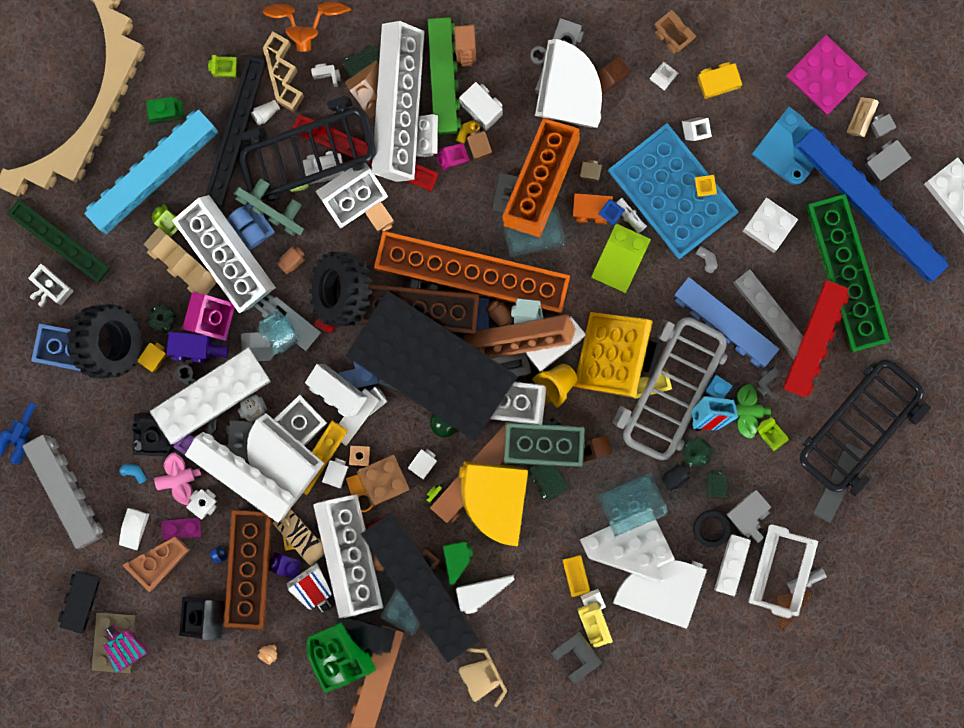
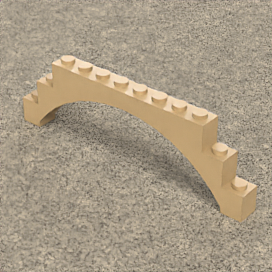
M91 0L97 7L104 28L106 65L101 90L88 117L76 133L51 154L23 167L11 170L3 168L0 174L1 189L19 197L20 194L23 195L27 190V180L48 190L56 182V173L75 183L84 177V167L86 163L92 161L94 156L92 151L95 146H99L101 143V133L103 129L109 127L111 122L109 117L112 112H116L118 109V99L120 95L126 93L128 88L126 83L129 78L132 79L136 73L135 65L137 61L140 62L145 54L142 44L125 37L126 34H130L133 24H131L132 20L129 17L113 10L114 7L117 8L121 0Z

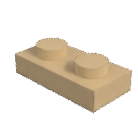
M861 97L847 133L853 136L865 137L879 102L875 99Z

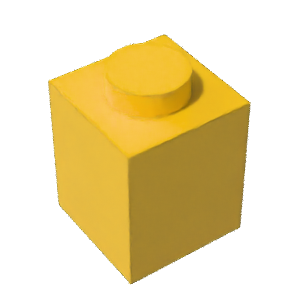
M158 342L155 345L149 343L138 358V363L155 373L167 357V353L164 352L166 348Z

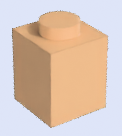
M381 202L365 212L378 233L381 231L387 232L393 228L391 224L394 223V220Z

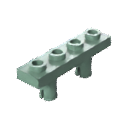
M259 179L251 193H247L240 187H237L233 193L237 196V201L244 205L249 203L253 206L252 210L261 216L263 213L269 216L268 220L276 226L280 223L286 227L284 231L290 235H301L304 229L294 223L293 220L302 206L300 203L292 199L284 213L280 214L261 202L263 194L270 185L266 181Z

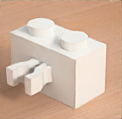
M42 264L28 278L39 287V291L34 292L30 298L35 300L37 296L42 295V299L38 303L40 307L44 306L47 297L62 305L74 291Z

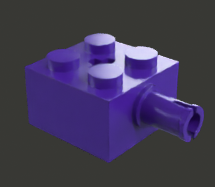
M169 332L166 355L172 356L171 360L186 362V358H190L191 362L205 364V360H210V356L228 357L229 346L212 345V337Z

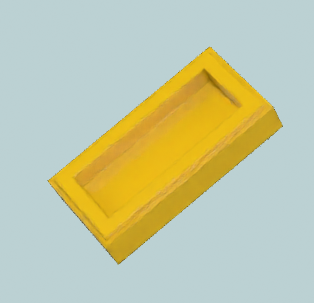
M581 555L563 559L571 596L575 597L589 593L590 588Z

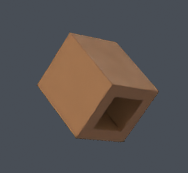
M476 130L469 133L470 136L467 137V141L474 161L491 156L492 150L485 131Z

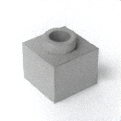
M880 114L873 118L874 122L870 124L876 139L896 128L890 114L886 116Z

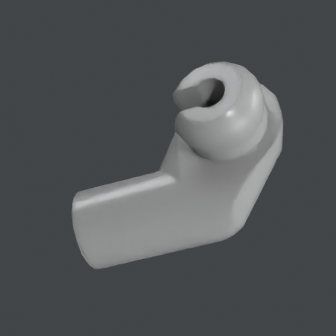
M700 246L696 254L705 259V271L713 273L718 266L714 253Z

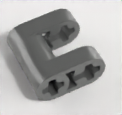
M580 631L550 652L553 658L558 660L572 650L580 660L582 665L567 676L573 684L602 663Z

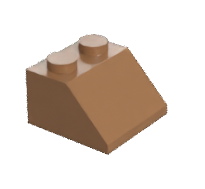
M374 61L345 82L370 119L376 115L379 63L377 61Z

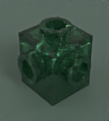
M159 304L151 309V313L147 314L150 318L147 321L152 330L156 329L158 332L163 331V333H166L173 329V325L176 324L174 318L177 316L171 307L168 308L165 305L161 306ZM162 314L164 316L163 321H158L157 317Z
M696 437L684 446L685 450L681 454L685 457V462L691 467H704L711 460L710 456L715 449L703 437Z

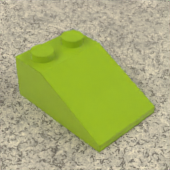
M615 224L591 278L626 293L651 239L619 224Z

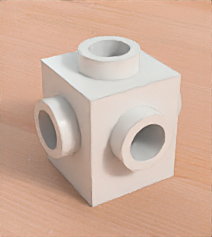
M203 489L200 491L196 490L190 496L191 502L187 508L200 519H203L207 514L211 515L216 510L217 506L215 504L217 501L214 499L216 495L209 489L206 491ZM202 499L206 501L205 506H201L200 504Z

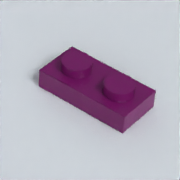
M199 517L161 521L163 540H170L174 537L179 539L202 537L201 519Z

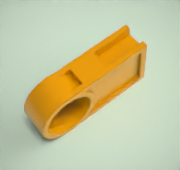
M358 474L346 478L351 495L357 494L358 498L360 496H367ZM370 505L367 510H361V512L370 511L372 506Z

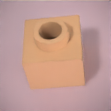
M350 446L349 465L369 466L370 447ZM358 452L363 454V458L360 460L356 458Z

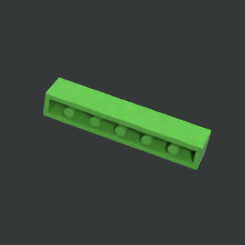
M451 18L428 19L433 115H438L437 135L458 134L457 129H461V118L457 117L456 110H460L459 98L455 97V91H459L458 79L454 80V72H458L457 61H453V53H456V42H452V35H455V23H451Z

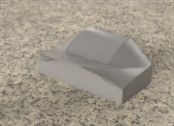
M280 332L241 334L242 352L249 348L258 361H271L273 356L280 352Z

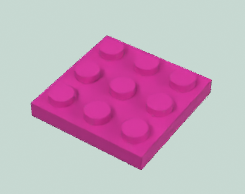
M825 35L786 77L828 115L867 73Z

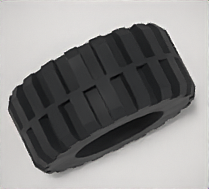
M115 304L90 306L82 309L81 313H77L74 317L75 321H71L69 326L71 330L67 332V338H69L67 349H70L69 356L71 360L75 361L73 363L75 367L80 369V372L84 375L99 379L121 377L125 373L130 372L132 366H135L138 362L137 357H140L142 352L140 346L143 345V340L140 338L142 332L141 329H138L137 325L139 324L137 320L132 318L133 315L126 311L124 307L116 306ZM103 325L108 329L112 340L111 350L107 357L103 356L98 346V334Z

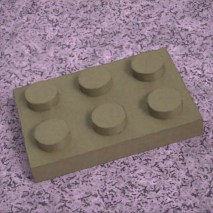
M96 613L92 660L93 671L115 672L103 646L111 640L105 630L115 624L120 633L127 629L134 633L136 615ZM132 664L119 673H131Z

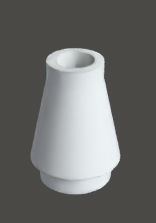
M272 100L269 103L253 108L254 111L251 112V116L258 125L265 124L280 110V107L275 100Z

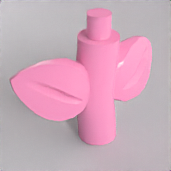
M174 452L169 454L164 462V469L168 475L155 477V486L157 490L172 488L174 499L181 504L188 505L191 502L189 498L193 494L192 486L188 482L194 481L195 477L201 476L200 468L193 470L192 467L185 469L186 466L183 458Z

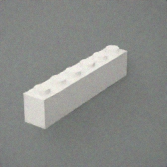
M202 432L195 437L185 454L189 459L278 523L287 515L296 501V498L289 491L283 490L276 485L275 481L265 477L257 468L251 467L242 457L233 454L228 447L218 443L209 434Z

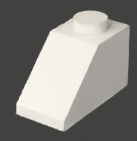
M133 508L127 509L121 528L119 545L138 550L149 517L148 513Z

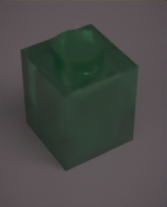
M711 470V474H706V497H727V474H722V470Z

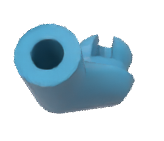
M126 463L119 469L122 476H134L139 485L148 480L138 465Z

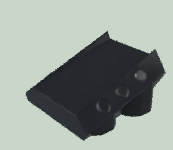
M151 413L134 414V422L132 424L133 455L168 456L171 454V443Z

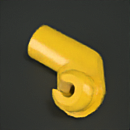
M472 120L462 124L456 141L465 144L469 133L480 130V123Z

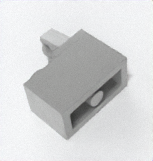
M753 490L725 515L742 535L747 538L752 536L758 543L764 537L758 531L760 525L757 519L763 520L770 514L768 510L771 506L757 490Z

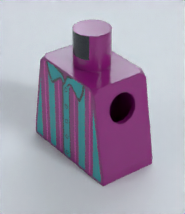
M113 624L105 630L111 640L103 646L116 674L150 652L130 629L120 633L116 625Z

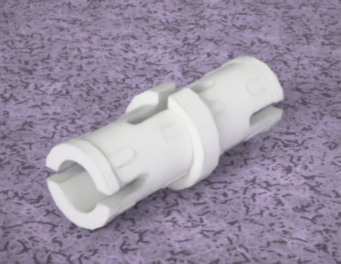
M623 198L616 202L625 209L622 214L623 220L628 222L638 234L647 227L638 217L637 212L632 210Z

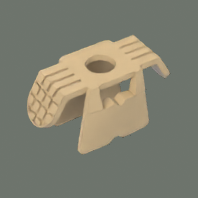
M469 648L467 650L469 652L485 653L487 659L462 666L459 669V673L475 702L498 685H501L503 692L494 704L497 707L507 693V689L487 649Z

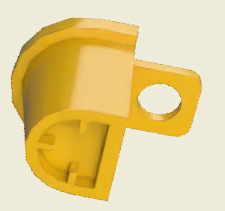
M560 364L549 371L538 373L532 379L536 385L547 387L544 407L551 401L558 408L565 402L567 393L576 384L577 375L569 365Z

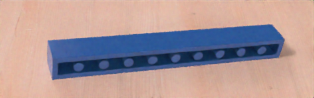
M813 128L795 147L842 195L846 194L848 202L928 283L933 282L949 266L946 263L947 259L933 249V245L929 240L923 239L919 235L920 232L915 226H910L906 222V217L892 207L893 204L889 199L883 198L879 194L880 191L875 185H870L865 180L866 176L852 166L853 163L849 158L843 157L839 153L840 150L834 143L830 144L825 139L826 135L824 132Z

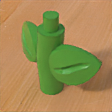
M747 384L736 395L737 428L743 436L753 438L757 433V418H763V415H771V408H763V405H756L758 400L757 392L751 384Z

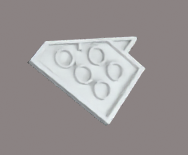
M650 508L580 539L589 559L659 583L664 581L658 567L675 560Z

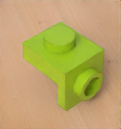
M212 55V60L208 62V69L214 77H237V57H217V55Z
M772 417L762 421L757 428L759 435L773 451H776L789 440Z

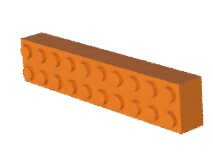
M386 231L382 233L374 266L376 271L467 293L480 294V296L516 304L517 298L540 301L543 311L559 315L562 313L570 275Z

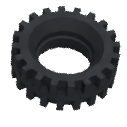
M330 251L328 254H323L322 259L317 260L318 266L312 270L314 277L310 278L312 289H309V294H312L310 303L315 307L313 313L318 314L317 319L323 321V324L353 326L355 322L362 320L360 315L366 314L365 306H369L370 303L368 294H371L372 291L369 290L371 278L367 276L370 271L369 268H364L366 262L360 260V255ZM339 276L341 281V294L337 302L336 283Z

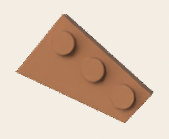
M174 537L122 566L151 592L190 549L178 537Z

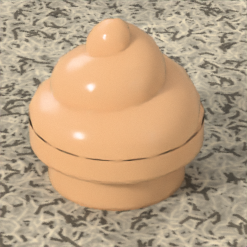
M276 645L261 647L258 655L259 659L269 665L275 662L277 659Z

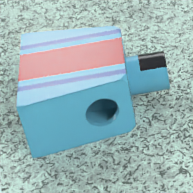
M704 397L691 411L693 418L692 426L696 431H701L702 429L715 431L738 418L735 402L729 399Z

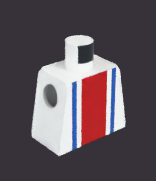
M317 563L287 583L288 590L309 610L318 606L321 612H325L331 607L327 598L332 593Z

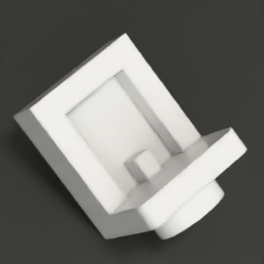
M318 64L315 65V68L311 69L313 79L332 76L334 87L338 86L337 81H341L339 69L335 70L334 65Z

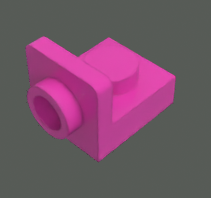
M464 143L445 147L437 153V162L443 171L470 161Z

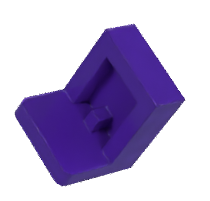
M275 552L274 556L270 559L269 571L294 579L298 576L302 561Z

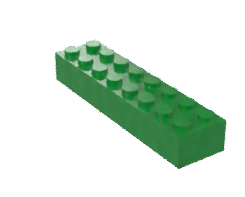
M846 194L809 204L805 208L827 280L848 288L847 294L850 295L847 304L842 305L840 310L843 313L840 323L849 353L890 342Z

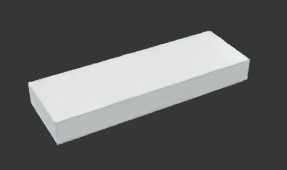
M366 388L362 393L368 398L356 416H344L339 425L349 430L342 440L345 446L348 445L381 400Z

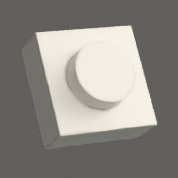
M598 589L580 596L584 606L597 601L600 609L606 608Z

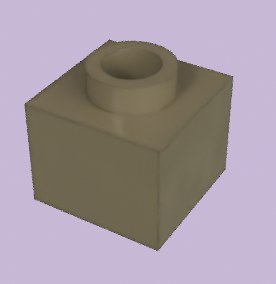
M594 160L583 162L580 179L598 182L602 165H599L598 161Z

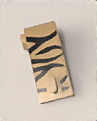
M291 509L279 523L276 521L272 523L310 566L314 565L324 555L321 537L318 539Z

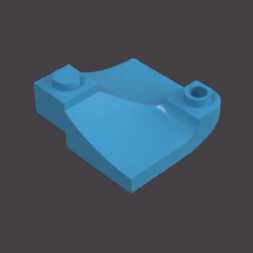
M788 107L752 155L788 183L799 185L810 174L814 166L795 145L813 127L805 121L804 117ZM798 171L800 177L796 178L793 173Z

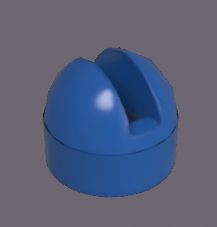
M221 546L212 549L209 555L215 563L225 561L227 557L226 551Z

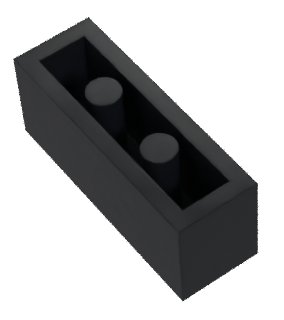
M76 571V574H72L70 579L72 587L70 593L67 592L64 599L66 607L64 611H61L58 622H61L60 628L80 634L85 633L101 577L82 571Z
M338 615L336 625L342 623L349 637L361 650L366 651L368 648L371 649L372 654L382 655L383 652H391L396 630L352 617L339 618Z

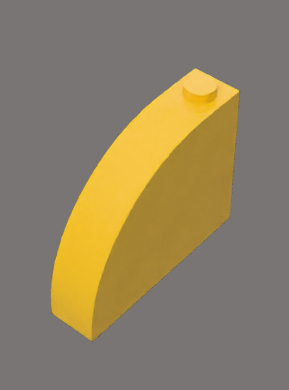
M464 461L463 466L460 467L459 477L461 478L462 502L469 518L491 539L506 545L518 546L528 470L521 466Z

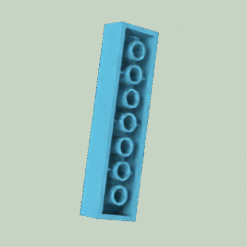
M199 109L196 112L192 111L182 125L178 124L172 130L173 133L168 138H162L158 142V147L154 150H149L139 164L135 163L129 169L130 172L125 177H119L112 189L108 188L100 195L101 199L88 205L87 211L84 214L104 234L110 232L218 133L217 129Z

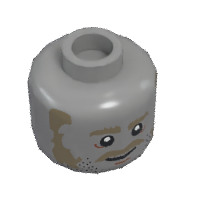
M256 394L240 401V408H238L241 418H246L248 422L256 421L267 411L262 396L258 397Z

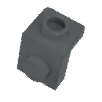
M769 367L760 374L762 378L756 382L758 385L756 389L763 397L765 395L768 397L773 395L766 385L780 373L775 367L771 370Z

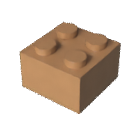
M394 455L357 471L372 507L410 490Z

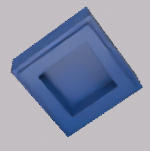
M609 199L598 215L614 226L625 209Z

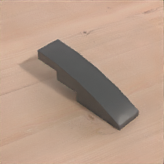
M846 443L845 447L861 459L864 451ZM842 450L836 464L849 474L858 462ZM834 467L829 480L838 485L846 476ZM824 486L813 515L830 523L847 488L841 492H833Z

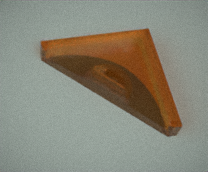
M813 592L804 593L800 610L813 595ZM793 594L776 595L777 606L790 609ZM794 615L790 618L779 616L780 631L785 630L792 619H794Z

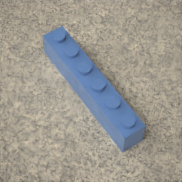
M690 277L673 296L676 298L675 303L682 308L686 306L690 309V315L695 319L699 320L701 318L706 322L705 325L724 334L727 344L733 343L736 346L735 350L742 356L748 355L751 358L750 362L757 368L760 366L766 367L778 352L779 348Z

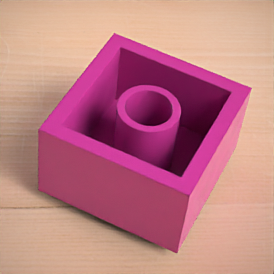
M192 292L183 330L226 341L235 307L231 302Z

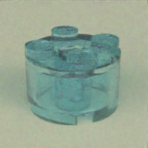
M276 309L259 322V333L264 339L268 337L270 347L276 354L279 352L282 354L300 340V337L294 334L295 329L286 317L280 314L279 309Z

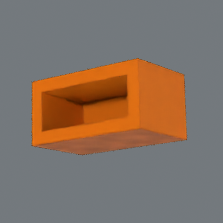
M575 193L572 218L580 223L595 220L596 224H607V221L598 214L609 199L613 200V196Z

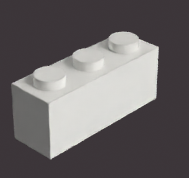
M316 364L305 382L310 387V391L317 395L320 394L327 404L334 405L339 409L338 412L345 417L356 416L368 398L326 364Z
M730 534L714 590L735 596L751 540Z

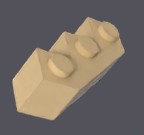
M272 31L263 46L275 98L278 104L295 113L304 95L290 86L298 72L296 67L283 60L291 44L287 39Z
M159 227L144 243L149 249L147 253L155 260L157 257L169 267L167 271L172 276L176 277L178 275L189 285L187 289L191 293L207 295L217 282L211 273Z

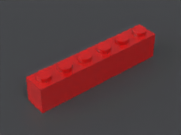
M828 280L824 282L782 390L802 398L811 395L814 388L812 381L814 376L818 377L821 370L819 363L821 358L825 359L828 353L827 343L832 341L835 335L834 325L839 323L842 317L841 307L846 305L850 295L847 294L848 288Z

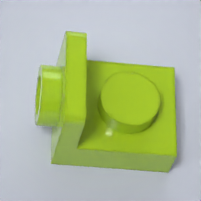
M165 204L154 210L152 213L153 223L168 236L172 237L178 230L172 221L177 216Z

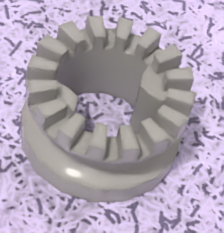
M540 46L533 48L530 53L532 62L537 65L544 63L546 49ZM539 51L544 53V58L538 60V58L533 57V54Z

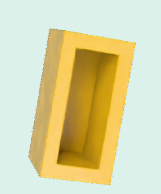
M730 62L719 65V68L712 70V68L704 69L697 77L704 99L741 88L742 86L736 63L730 65Z

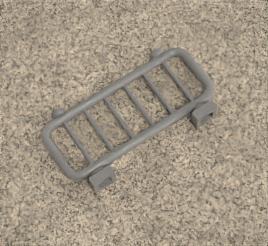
M689 317L679 320L676 325L664 319L662 320L655 337L667 343L654 368L652 378H649L633 412L620 405L612 422L614 425L624 429L623 439L628 446L661 461L672 457L675 450H682L685 441L681 438L692 418L691 411L700 402L718 364L723 365L727 359V354L724 353L727 346L724 334ZM690 325L718 339L719 346L714 353L679 336L682 328ZM677 339L713 356L707 370L671 353ZM668 357H672L704 373L705 375L699 387L663 371L662 369ZM662 374L695 390L696 393L690 405L654 388L659 375ZM651 391L688 408L682 421L680 422L646 406L645 403ZM644 408L679 425L673 439L637 423L642 409ZM634 426L670 442L667 451L660 453L633 440L631 432Z

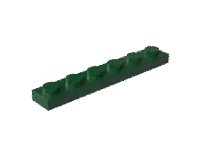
M19 199L7 213L13 220L98 284L110 270L108 266Z

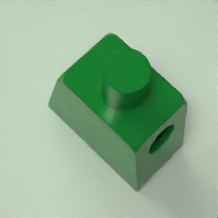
M167 97L146 101L149 125L184 120L181 100L175 97Z

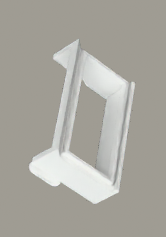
M770 525L749 603L772 609L773 614L782 617L798 616L818 541L790 534L787 528ZM779 536L807 543L790 609L762 601Z

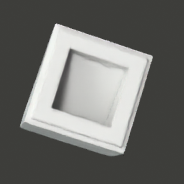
M663 62L653 73L650 80L665 91L678 75V72Z

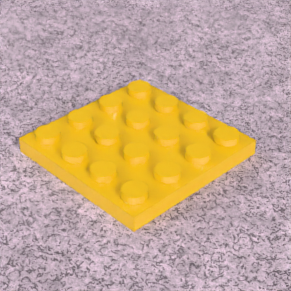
M590 312L576 373L577 382L574 387L635 397L652 321Z

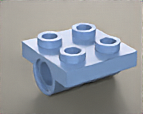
M247 204L235 210L227 218V221L250 251L273 235L275 231L263 214L262 216L252 210L253 206Z

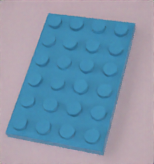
M668 123L607 170L678 260L739 213L717 184L716 195L697 197L694 178L708 176L709 174Z

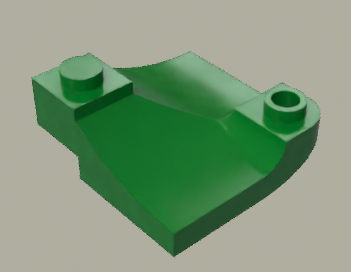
M342 623L323 631H318L307 638L306 651L308 660L324 693L347 685L377 670L369 653L363 652L352 641Z

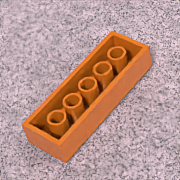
M546 118L542 119L504 211L503 223L505 227L541 237L580 141L579 128Z

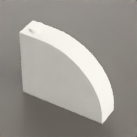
M558 39L548 40L535 116L584 127H598L601 121L602 91L600 80L593 64L574 45Z
M265 413L254 423L247 443L249 465L257 468L268 479L275 481L276 485L283 490L289 491L296 498L295 504L324 463L268 414Z
M673 560L658 567L664 581L663 583L631 573L620 585L613 600L614 604L687 629L707 570L703 569V564L695 561L689 564Z

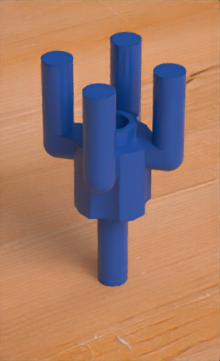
M29 402L20 422L14 420L10 429L3 430L0 434V456L3 455L8 443L16 447L9 459V462L13 464H20L25 454L22 446L30 442L26 438L31 428L26 425L36 407L31 402Z

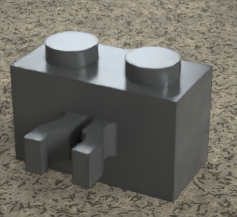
M500 173L492 208L493 213L504 214L518 180L517 176Z
M230 421V425L227 424L226 436H229V441L225 446L236 456L248 460L247 443L255 422Z

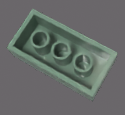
M506 423L504 463L582 467L585 428Z

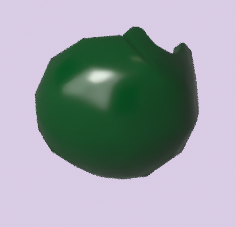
M433 414L431 416L430 428L435 435L445 438L452 436L457 431L456 428Z

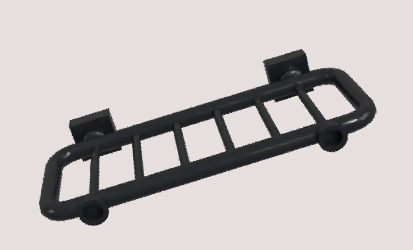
M341 96L327 102L329 110L336 112L327 117L264 140L261 139L267 137L265 129L257 127L241 133L243 141L250 143L239 154V164L248 193L252 192L254 185L246 157L250 152L257 151L264 179L270 184L260 149L272 144L276 151L285 184L272 189L269 185L268 190L265 191L261 200L266 199L267 202L277 200V194L353 168V171H359L364 169V163L370 161L376 152L365 112L357 107L347 109V107L353 106L351 98ZM352 115L359 117L368 147V152L358 158L346 117ZM342 119L354 159L340 164L329 124ZM324 125L336 162V166L325 170L322 169L311 131ZM308 132L319 172L305 176L294 136ZM291 138L302 178L288 182L277 145L278 142Z
M889 360L879 361L874 367L870 365L863 373L866 375L865 378L813 438L809 436L802 444L805 448L800 453L801 465L833 492L844 491L850 485L852 488L849 492L855 497L870 481L866 475L859 478V473L910 413L913 415L910 421L916 425L931 409L927 403H924L921 407L918 405L923 398L921 385L898 365ZM886 367L892 370L915 390L916 395L910 402L877 375L883 368ZM874 378L907 405L898 417L865 390ZM862 392L895 419L886 431L853 404ZM849 407H852L882 433L874 445L840 418ZM837 421L870 447V450L862 459L858 458L828 432ZM825 435L858 462L849 474L816 447ZM813 449L846 476L840 484L832 483L808 462L807 457Z

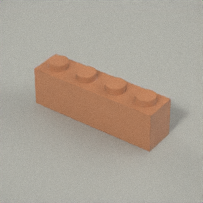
M474 25L456 26L457 65L461 64V67H472L476 63Z

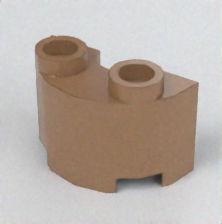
M673 10L669 11L655 23L657 29L654 32L659 40L662 41L664 39L668 43L667 48L672 54L680 52L697 37L682 23Z

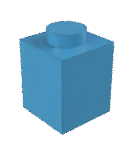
M715 375L707 386L705 393L713 398L724 399L732 385Z

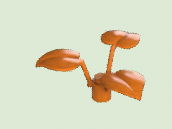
M337 2L321 3L318 5L319 11L313 27L296 26L291 14L295 12V9L290 5H270L262 9L261 13L263 12V14L272 18L289 17L292 26L286 28V34L296 42L297 51L308 52L311 50V39L318 35L316 27L322 14H341L351 11V8Z

